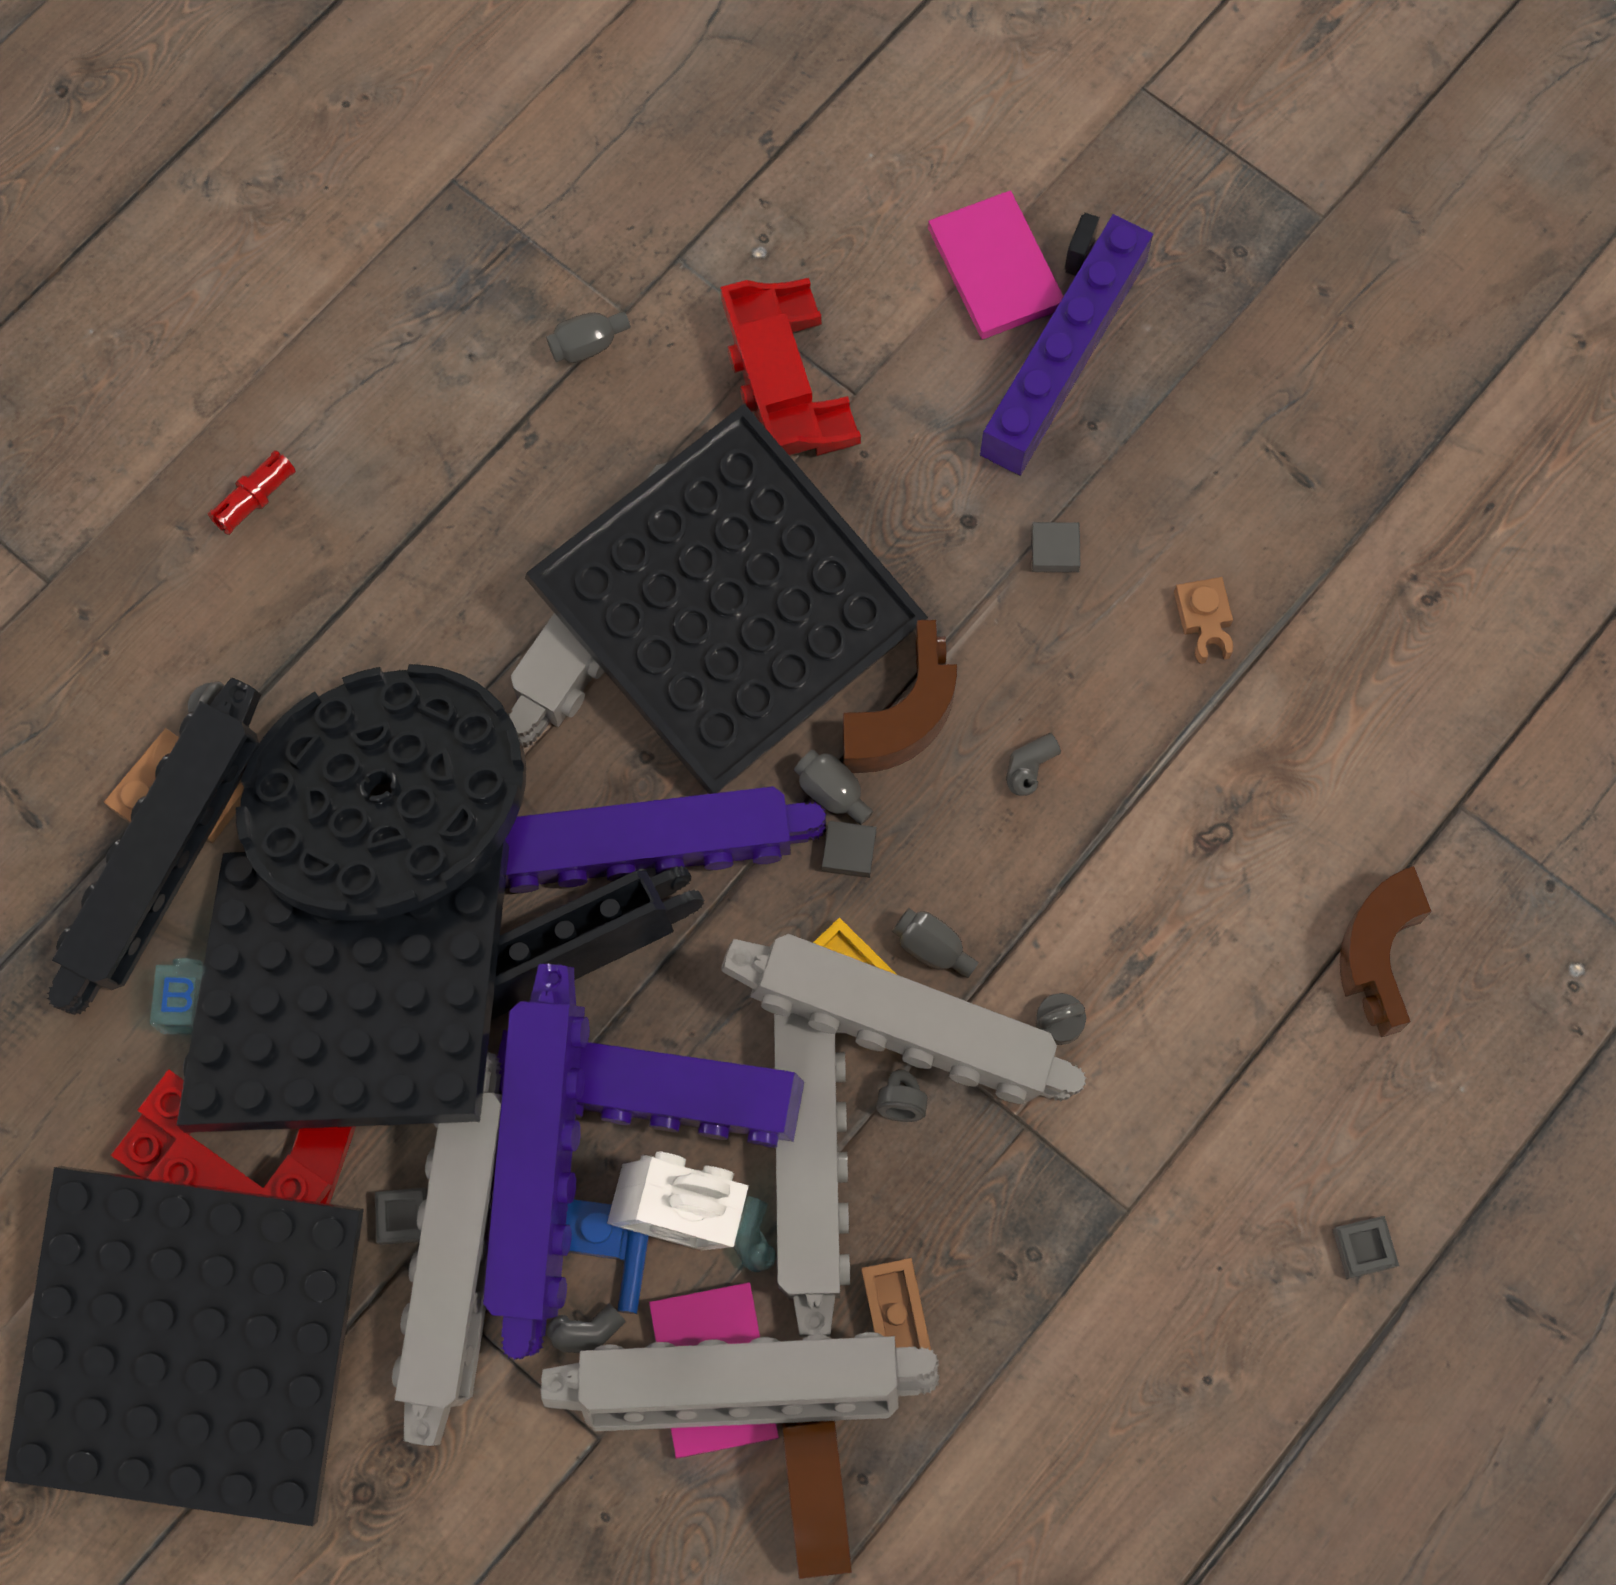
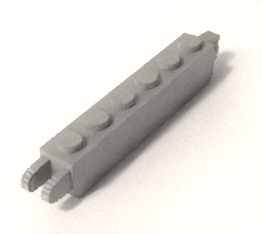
M667 463L656 465L648 478ZM555 613L511 674L517 702L511 709L512 713H508L518 732L522 746L528 747L530 744L533 745V742L537 741L536 738L541 736L549 723L559 727L566 716L572 718L584 701L585 693L583 691L592 678L599 679L604 673L603 669Z
M791 934L775 939L770 946L733 939L726 951L721 972L752 988L750 997L761 1001V1007L766 1011L781 1016H789L790 1013L807 1018L809 1019L808 1024L821 1032L836 1034L837 1031L852 1035L856 1037L855 1042L858 1045L869 1050L884 1051L886 1048L903 1055L902 1060L907 1064L922 1069H930L934 1066L950 1072L949 1078L962 1085L975 1087L979 1083L996 1090L995 1095L1007 1102L1023 1104L1025 1101L1029 1102L1039 1095L1049 1099L1053 1097L1055 1101L1059 1099L1061 1102L1064 1099H1069L1074 1094H1078L1084 1089L1083 1086L1086 1085L1085 1079L1087 1078L1084 1077L1085 1072L1081 1071L1082 1068H1078L1077 1065L1072 1066L1070 1062L1054 1056L1057 1045L1051 1033Z
M790 1013L789 1016L774 1014L775 1069L795 1072L804 1081L794 1142L778 1140V1146L776 1147L778 1289L788 1299H794L800 1337L810 1335L830 1336L835 1299L840 1298V1285H850V1255L839 1254V1234H849L848 1203H838V1183H848L847 1152H837V1132H847L846 1102H836V1082H846L845 1052H835V1034L816 1030L808 1024L809 1019Z
M487 1052L480 1122L434 1123L437 1128L435 1147L429 1151L426 1159L425 1173L429 1179L427 1198L422 1201L417 1215V1226L421 1230L418 1251L413 1254L409 1266V1279L413 1282L410 1303L405 1306L401 1316V1332L405 1335L402 1356L400 1355L397 1358L392 1373V1383L396 1387L395 1401L404 1402V1441L412 1444L425 1446L440 1445L451 1407L461 1406L473 1397L486 1313L483 1299L502 1095L498 1094L501 1080L499 1072L502 1070L500 1068L502 1063L499 1062L500 1058H497L496 1054Z
M874 1332L861 1333L854 1338L831 1339L825 1335H810L801 1341H779L775 1338L761 1337L752 1340L750 1343L727 1344L721 1340H706L694 1346H675L667 1342H656L649 1344L646 1348L630 1349L608 1344L598 1346L594 1350L580 1351L579 1363L543 1369L541 1399L544 1407L582 1411L585 1423L594 1431L889 1418L899 1408L898 1396L919 1395V1393L925 1395L927 1392L931 1394V1391L935 1390V1386H938L939 1361L937 1360V1354L935 1355L934 1351H930L928 1347L926 1349L922 1346L920 1349L916 1347L896 1348L895 1336L884 1337Z

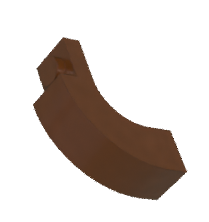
M917 620L915 635L917 680L910 694L902 702L886 710L843 713L844 765L852 773L878 772L899 766L926 749L944 727L953 704L957 664H946V637L937 636L936 620Z

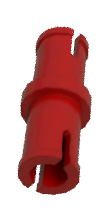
M274 450L271 456L248 477L241 476L235 482L237 488L217 507L208 512L209 518L221 531L223 530L225 534L230 535L256 508L262 510L269 503L267 497L296 472L294 466L284 455H280L278 451Z

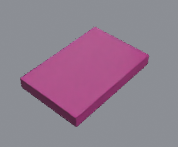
M1011 190L928 221V230L981 340L1055 312L1064 296Z
M750 1282L649 1302L656 1342H667L675 1346H694L706 1340H721L727 1344L750 1343L752 1340L760 1338ZM776 1423L671 1428L676 1459L779 1439Z

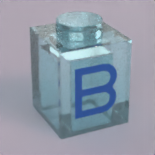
M178 958L173 960L172 965H156L150 1024L160 1033L192 1035L201 978L205 976L206 966H203L202 961Z

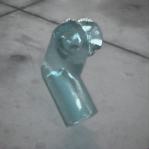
M746 1196L733 1248L742 1265L750 1271L758 1273L768 1270L773 1266L776 1260V1252L773 1246H769L760 1231L768 1204L757 1198Z

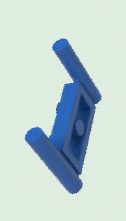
M573 1199L572 1203L568 1204L566 1225H570L572 1231L569 1253L625 1260L617 1311L637 1314L649 1236L607 1224L612 1204Z

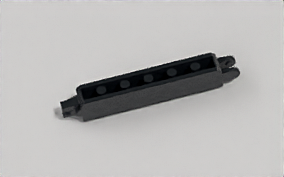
M231 677L210 705L200 701L195 711L190 712L184 718L179 730V739L171 753L166 754L160 760L155 771V781L147 795L141 797L136 802L131 812V823L123 837L115 841L109 849L106 857L107 865L97 882L92 883L85 891L79 914L73 924L61 933L57 941V952L52 961L58 963L61 967L52 981L53 986L49 987L50 991L47 992L49 995L47 999L50 1000L49 1004L53 1005L54 1008L66 1010L65 1012L73 1015L81 1014L82 1011L86 1012L87 1007H90L89 1003L93 1002L101 986L110 990L125 986L241 781L248 761L259 747L257 734L249 728L261 694L250 685Z
M676 866L652 878L649 877L647 871H634L500 935L491 1020L510 1012L520 1001L530 1002L539 964L574 967V977L576 980L673 933L672 924L699 911L704 904L701 893L698 890L695 891V889L674 896L664 902L661 900L690 884L692 876L686 866Z

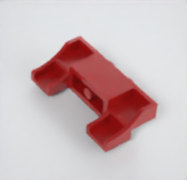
M809 277L783 283H760L744 280L721 286V301L734 339V344L727 346L730 363L734 373L742 371L746 385L740 386L743 404L751 412H755L756 418L787 454L793 455L815 449L818 456L861 444V434L857 430L848 396L812 402V390L793 332L822 325V316L817 309Z
M169 1069L137 1111L142 1115L110 1155L143 1178L321 1203L332 1187L331 1184L288 1154L263 1188L191 1137L190 1133H184L177 1126L184 1080Z

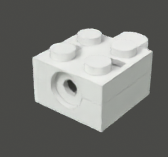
M656 1152L655 1157L641 1155L638 1161L622 1164L607 1224L698 1250L734 1247L748 1185L732 1181L734 1173L722 1168L704 1166L703 1171L684 1167L686 1159L674 1154Z

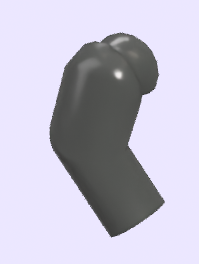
M1048 733L1012 752L1006 774L1007 785L1012 793L1027 796L1035 792L1038 787L1039 765L1061 754L1060 746L1052 733Z
M609 1303L590 1322L569 1320L566 1315L554 1317L547 1326V1335L556 1349L566 1353H580V1351L594 1350L596 1347L603 1345L627 1321Z

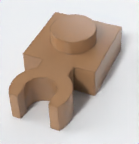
M1218 577L1176 585L1174 595L1184 635L1198 633L1199 636L1195 646L1197 661L1200 664L1206 663L1208 658L1206 646L1208 644L1218 645L1222 650L1224 660L1229 659L1233 651V641L1229 634L1221 630V628L1230 627L1233 618L1223 578Z

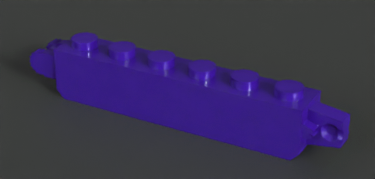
M772 786L518 816L505 838L509 845L505 889L509 888L510 892L528 893L538 890L539 884L556 882L561 887H578L587 884V879L607 876V880L615 881L634 871L655 868L658 875L681 865L683 867L704 865V868L707 870H721L733 866V861L753 859L755 864H771L780 861L782 855H791L790 844L804 843L809 840L814 841L815 839L819 840V837L823 836V832H826V814L821 805H816V802L814 804L809 802V804L796 803L786 805L784 794Z
M555 964L538 965L530 1002L520 1001L509 1013L483 1304L491 1315L503 1316L501 1337L504 1340L501 1342L503 1344L501 1349H504V1354H507L508 1358L513 1357L514 1360L523 1359L529 1355L534 1356L536 1353H539V1349L543 1348L542 1343L545 1342L543 1337L546 1332V1321L549 1318L558 1316V1310L564 1306L567 1296V1281L565 1277L561 1276L563 1256H567L572 1240L571 1227L566 1225L568 1204L572 1203L576 1192V1176L571 1172L572 1151L575 1152L578 1149L581 1137L580 1123L578 1120H575L577 1099L580 1100L585 1089V1072L580 1068L581 1048H585L589 1040L590 1024L589 1019L584 1017L585 1007L576 1006L574 967Z

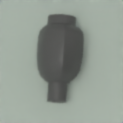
M625 311L610 317L590 312L559 323L554 333L546 336V340L556 362L565 359L567 362L577 363L606 350L612 343L615 334L630 329L631 326Z
M812 749L795 766L794 771L800 776L799 783L803 791L829 812L835 814L847 813L859 825H862L874 812L860 799L861 787L857 778L832 754L824 753L819 755Z
M908 908L892 930L894 934L900 937V945L907 953L934 969L943 970L952 967L966 978H969L979 963L963 952L962 941L959 935L945 922L927 911L916 913Z

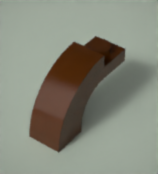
M1414 866L1390 876L1372 891L1352 917L1341 945L1340 976L1345 997L1360 992L1365 993L1366 997L1362 1000L1364 1013L1371 1026L1377 1025L1381 1038L1401 1032L1411 1022L1392 973L1390 951L1397 933L1411 926L1421 924L1432 912Z
M835 1421L782 1423L799 1579L852 1573Z

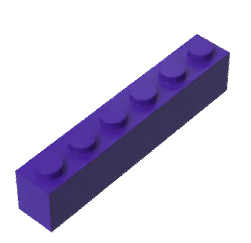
M1113 214L984 429L980 456L1021 476L1147 262L1153 233Z
M503 1030L497 1057L500 1058L499 1062L502 1063L500 1065L502 1070L499 1072L501 1080L498 1094L502 1095L508 1030ZM588 1042L585 1048H581L580 1068L585 1072V1089L580 1100L577 1099L576 1118H582L583 1111L587 1110L601 1112V1120L615 1124L630 1125L631 1119L634 1117L650 1120L649 1127L667 1132H679L680 1125L699 1127V1135L714 1139L727 1140L729 1132L746 1134L748 1135L747 1142L766 1147H777L778 1140L794 1142L804 1081L795 1072Z

